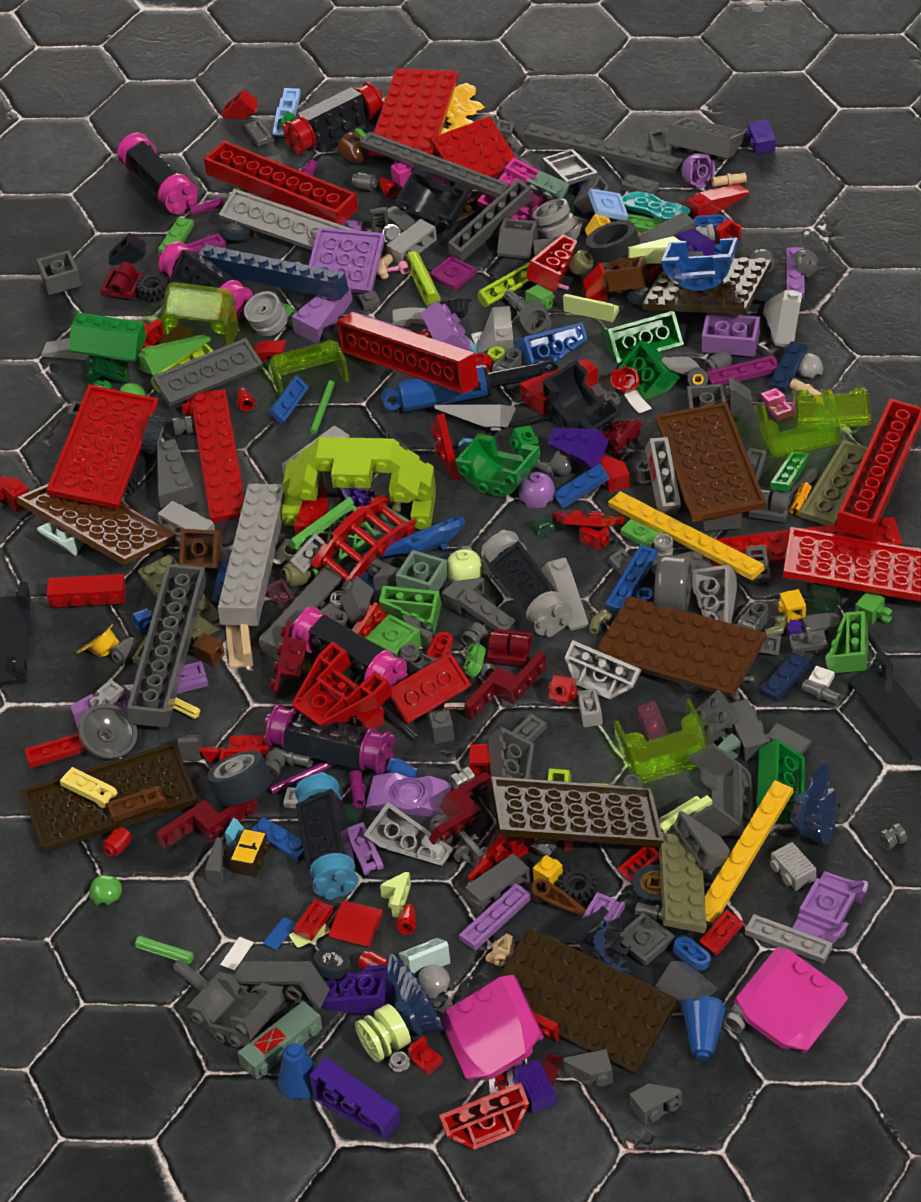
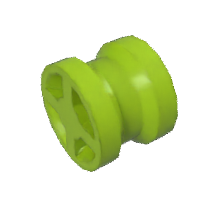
M497 346L488 350L487 354L491 356L493 365L503 356L505 350Z

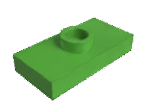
M630 519L620 529L621 535L642 546H651V548L654 547L655 537L661 534L633 519Z

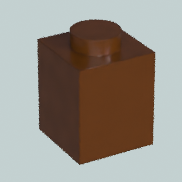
M206 633L199 639H196L193 644L195 658L212 667L225 655L223 642Z

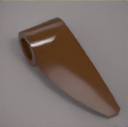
M537 879L533 882L531 895L535 903L543 904L547 902L559 909L581 916L586 912L578 902L549 881ZM537 890H544V893H539Z

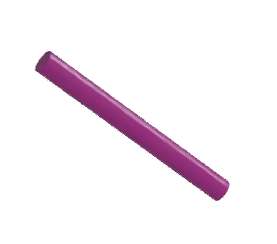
M324 761L270 786V792L274 794L310 775L320 773L337 764Z

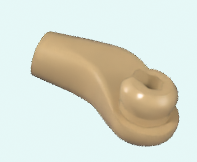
M390 254L382 257L379 262L377 275L382 280L389 277L387 267L393 261V257Z

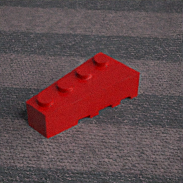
M564 234L559 236L530 260L526 278L535 284L556 292L568 269V263L575 252L577 241Z
M587 359L578 361L588 372L585 384L588 387L598 384V367ZM562 368L520 383L521 400L539 414L547 416L546 414L550 412L547 405L550 403L548 398H545L543 395V380Z

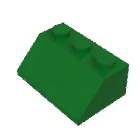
M640 340L619 368L627 366L635 369L640 379L636 389L647 400L668 392L680 377L661 362V359L664 357L655 346Z

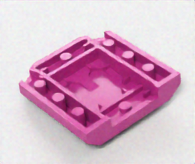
M513 157L498 180L512 185L516 180L520 179L528 185L526 182L527 178L535 180L539 170ZM531 192V200L510 219L535 221L532 216L533 212L539 206L548 202L547 197L544 195L537 196ZM483 193L477 200V205L485 209L497 197Z
M777 947L739 993L734 1002L740 1006L745 1021L779 1047L787 1050L790 1048L802 1050L801 1053L806 1054L846 1003L848 997L839 985L789 949Z
M514 975L499 977L445 1010L440 1019L462 1071L469 1082L478 1078H484L485 1080L493 1079L529 1057L534 1051L532 1047L538 1039L542 1040L544 1037Z

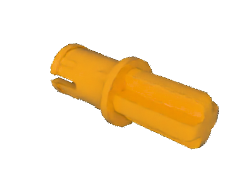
M808 482L802 483L798 492L793 496L794 501L789 508V512L792 515L797 510L795 516H799L800 510L808 499L807 497L812 488Z

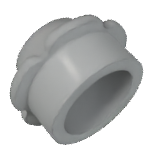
M395 1052L390 1057L389 1067L393 1068L395 1072H402L409 1068L410 1059L404 1052Z

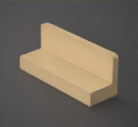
M248 624L226 625L230 668L253 666Z

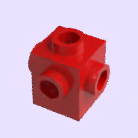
M560 674L553 675L552 682L549 683L547 690L550 693L549 698L554 699V703L560 705L572 702L577 696V678Z

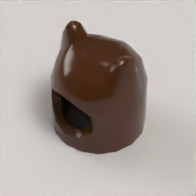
M354 132L345 134L339 141V155L353 164H361L369 157L375 156L369 155L368 149L361 147V140L363 138ZM351 137L356 138V142L353 143L349 140Z

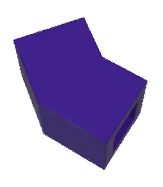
M790 619L787 631L788 638L789 635L804 633L802 631V621Z

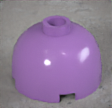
M697 153L685 159L682 165V176L689 185L699 188L708 185L707 182L715 174V163L709 158V155Z
M543 472L529 473L518 487L519 500L526 503V506L530 508L545 507L548 502H552L555 498L554 483Z

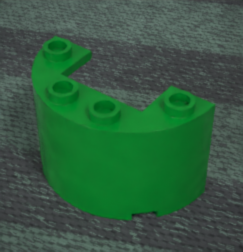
M478 433L455 462L459 473L473 486L478 488L481 493L497 497L508 496L514 492L538 463L540 447L524 443L520 447L522 456L497 450L493 436Z

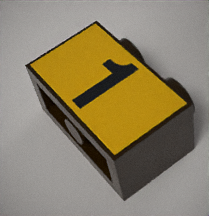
M243 828L230 858L232 873L256 877L258 870H261L263 867L265 854H268L270 851L267 833Z

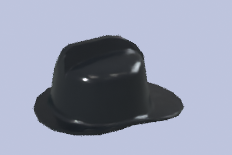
M459 298L438 302L445 304L451 314L455 313L461 319L468 313L469 302L472 299Z

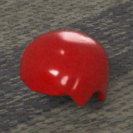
M623 366L619 370L615 369L610 376L611 384L621 393L634 391L640 382L639 374L635 369Z

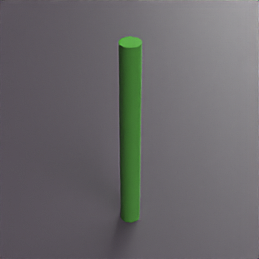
M330 380L327 383L310 429L311 434H317L335 385L334 381Z

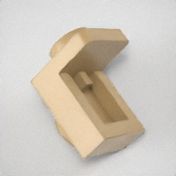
M507 933L492 944L493 951L485 956L486 961L499 967L508 962L514 952L513 936Z

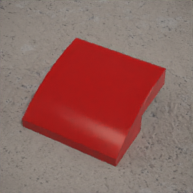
M343 901L328 937L333 940L370 948L374 932L378 931L383 910Z

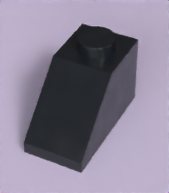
M128 233L109 252L108 264L136 263L146 254V242Z

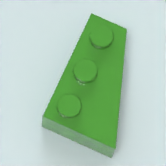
M393 586L382 587L379 603L387 615L390 614L402 620L404 614L419 620L421 628L435 635L442 605L439 591Z
M865 611L846 612L837 630L836 639L832 641V648L825 657L827 669L835 673L868 670V623Z

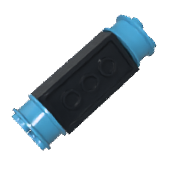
M320 772L310 775L297 783L295 796L298 802L295 805L306 864L313 879V890L319 896L332 900L355 890L358 878L354 872L355 862L343 802L338 792L339 783L334 777Z

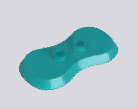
M636 191L622 197L626 210L650 215L662 223L683 211L687 215L690 213V209L685 205L661 200L648 192Z

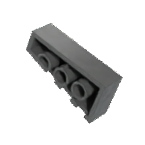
M241 961L234 975L242 991L260 995L257 988L262 983L277 986L283 1003L285 999L295 1001L296 1005L304 1001L305 1003L313 1004V1008L316 1009L321 1008L330 990L311 961Z

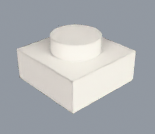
M816 666L808 680L829 687L834 679L835 672Z

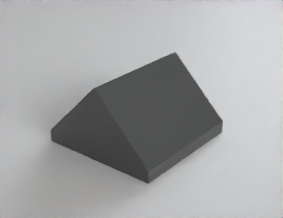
M671 961L656 984L657 989L678 998L679 1003L676 1007L682 1012V1002L685 999L693 997V1001L699 1000V996H710L717 991V988L700 972L683 961Z

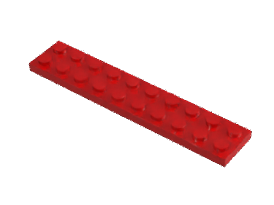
M226 390L197 393L191 397V403L193 404V415L210 519L213 523L239 519L245 498Z
M895 517L881 518L872 540L869 541L902 546ZM836 524L800 528L869 540L853 534L836 530ZM790 530L715 540L747 555L746 547L765 545L769 565L785 564ZM762 550L751 551V555L762 554ZM753 558L757 561L763 560V558ZM711 560L713 567L722 566L721 564Z

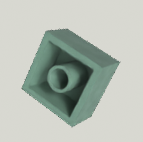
M412 550L396 574L397 587L439 591L448 577L447 560Z

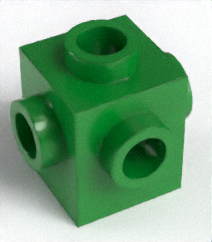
M531 426L514 428L509 438L512 449L519 456H522L520 447L524 443L534 446L539 444L538 438Z

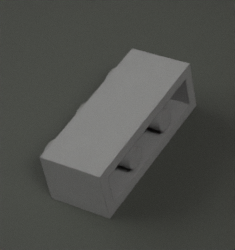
M422 219L418 220L386 245L387 254L392 255L393 262L397 264L401 261L407 262L408 252L416 251L420 253L437 240L436 227Z
M171 501L158 513L159 524L180 536L181 529L215 530V525L211 520L205 519L198 513L192 512L182 504Z

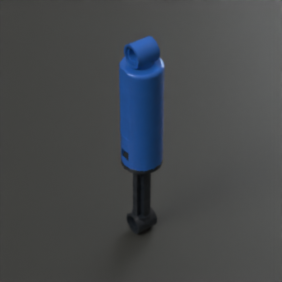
M549 356L541 358L537 363L488 372L486 365L481 364L476 365L479 386L465 394L418 378L398 381L397 390L394 388L385 389L381 394V399L388 410H396L401 405L402 411L407 413L435 407V405H446L491 396V386L535 378L557 370L559 367L555 360ZM552 365L550 370H545V367ZM389 397H395L392 402L387 401Z

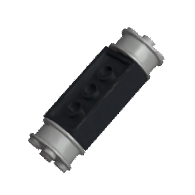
M501 530L483 544V560L489 564L491 571L497 575L524 612L529 623L534 625V629L539 635L551 637L572 621L571 606L565 602L562 594L557 592L527 552L526 546L519 541V537L515 532Z

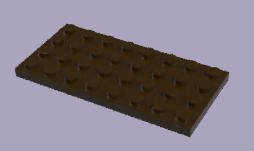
M175 742L81 771L117 790V795L113 799L110 798L109 802L154 786H160L163 791L162 796L167 800V805L161 809L154 808L113 822L107 806L101 808L96 802L61 786L60 780L62 777L22 790L43 853L114 831V829L119 827H127L199 804Z
M491 776L490 786L499 836L660 847L663 844V835L651 788Z
M528 927L499 977L514 975L517 978L532 1012L558 1023L560 1031L558 1035L560 1038L589 1052L606 1049L611 1063L635 1075L640 1071L679 1003L678 998L531 927Z

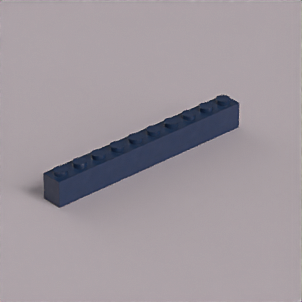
M206 245L199 252V254L233 278L340 300L349 291L345 273L211 245Z

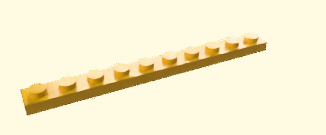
M621 491L608 501L610 508L661 534L670 535L674 541L721 565H730L736 573L752 581L765 570L763 563Z

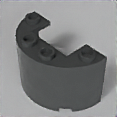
M218 972L187 1008L192 1014V1020L197 1024H201L213 1034L218 1042L222 1044L226 1042L238 1048L246 1046L278 1011L279 1006L282 1004V998L277 986L262 983L257 988L260 995L242 991L234 975Z

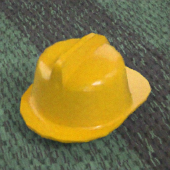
M113 624L76 653H80L85 649L101 657L112 653V648L119 644V640L110 629Z

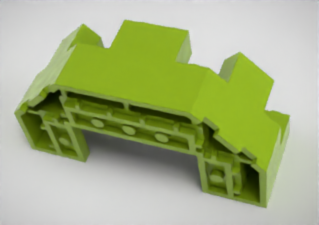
M319 437L314 441L313 445L307 446L294 460L291 459L286 464L283 479L285 497L281 512L283 526L295 525L303 500H316L319 488H326L327 492L324 472L326 471L331 472L333 488L370 489L373 473H392L389 486L390 502L410 503L413 500L411 520L415 519L417 521L414 526L415 529L429 528L432 523L436 497L434 467L428 462L425 464L419 460V456L411 450L403 449L395 439Z

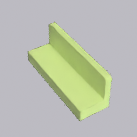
M564 294L563 296L564 312L610 322L614 321L619 312V306L569 294Z
M707 795L702 799L695 796L659 819L661 831L678 835L674 828L678 813L683 811L691 816L712 805V799Z

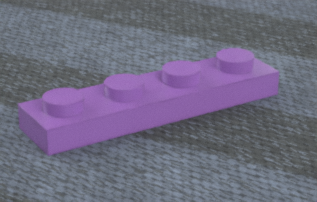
M787 248V291L794 290L802 293V299H804V274L799 272L794 262V253L804 248Z
M515 883L461 932L459 939L473 950H477L532 899L531 893Z

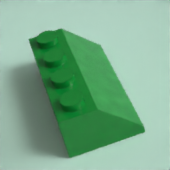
M675 311L603 331L607 347L616 363L623 362L640 340L655 346L659 352L684 345Z
M77 312L71 325L69 352L136 362L137 355L140 353L147 337L144 322Z
M776 738L759 748L757 808L774 780L793 788V794L776 822H790L791 812L795 805V797L804 792L805 757Z

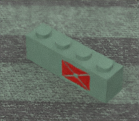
M301 1002L238 1051L240 1065L256 1080L268 1074L271 1068L282 1061L283 1051L287 1045L292 1043L303 1045L308 1039L316 1036L323 1029L321 1016L307 1003Z

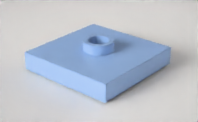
M596 189L589 190L588 195L595 214L607 218L627 220L628 214L619 193Z

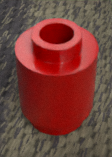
M123 827L114 829L102 843L104 853L110 857H118L130 843L132 838L130 832Z
M373 951L363 952L358 961V965L363 971H365L364 968L369 966L388 964V959Z

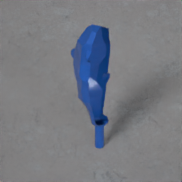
M458 516L442 521L437 525L405 537L389 546L382 556L401 553L410 554L412 550L426 553L436 548L444 550L447 547V543L464 528V517ZM367 552L360 555L364 557L367 554Z

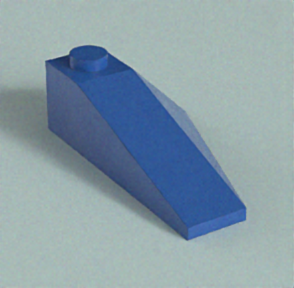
M583 322L526 336L515 340L514 343L515 347L520 349L522 362L525 365L537 363L545 356L552 357L556 362L586 341L587 335Z

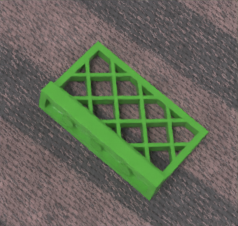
M350 497L293 537L288 543L292 550L295 549L298 552L314 533L316 535H327L328 544L330 536H333L331 526L334 523L341 524L346 519V514L357 510L353 505V500ZM367 522L359 526L360 528H365L371 537L375 536V532ZM355 533L354 536L349 535L347 537L348 539H353V546L351 548L354 550L365 543ZM340 548L337 549L339 550L338 557L336 559L332 558L336 563L348 555L345 552L342 554L343 550ZM313 565L309 567L315 576L324 569L322 568L318 571Z

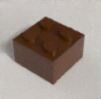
M645 256L611 260L606 270L609 291H615V293L624 292L626 289L640 290L644 287L649 276Z
M181 529L179 565L219 569L222 560L223 531Z

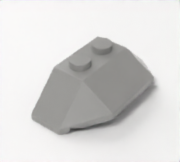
M573 640L565 655V661L568 664L572 677L577 678L576 685L586 690L596 689L598 695L610 700L634 688L641 669Z

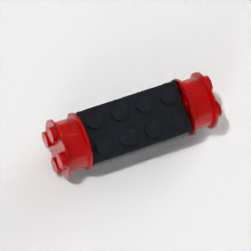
M365 82L360 88L350 87L298 113L294 121H286L282 125L286 146L291 148L296 154L302 155L306 149H314L370 121L372 116H379L383 107L380 89H376L370 82Z

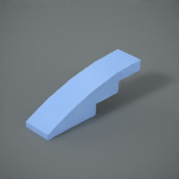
M284 88L283 97L280 99L279 107H277L272 136L285 137L279 123L287 111L296 116L301 94L300 89Z

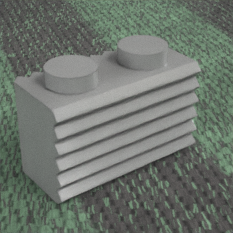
M793 842L771 853V868L774 872H779L784 883L787 886L791 885L795 891L816 880V867L811 864Z

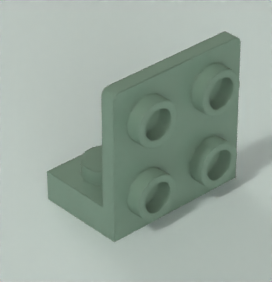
M540 170L535 180L529 178L526 180L533 194L537 196L544 195L548 201L564 198L570 187L569 183Z

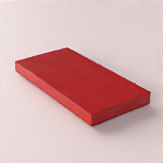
M449 653L391 687L393 694L389 699L407 725L472 685L453 655Z

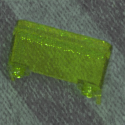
M176 282L168 284L165 290L161 314L164 336L177 325L178 318L210 322L211 328L216 333L225 334L227 345L233 343L239 327L234 296L231 291L223 288Z
M333 340L277 354L268 363V371L279 396L283 392L281 375L331 361H336L345 382H349L346 359L339 344Z
M864 386L854 387L853 391L842 394L813 395L809 393V390H798V393L795 390H791L792 420L797 428L849 427L871 424L869 396Z
M821 389L824 407L818 408L813 412L812 425L779 432L775 421L768 420L765 404H754L760 433L772 456L784 457L788 456L791 451L806 452L833 446L840 441L841 433L832 389Z
M686 699V716L681 721L683 730L646 741L644 736L637 732L625 735L619 721H614L615 743L630 773L637 775L642 780V783L697 767L688 760V756L708 746L701 719L690 699Z

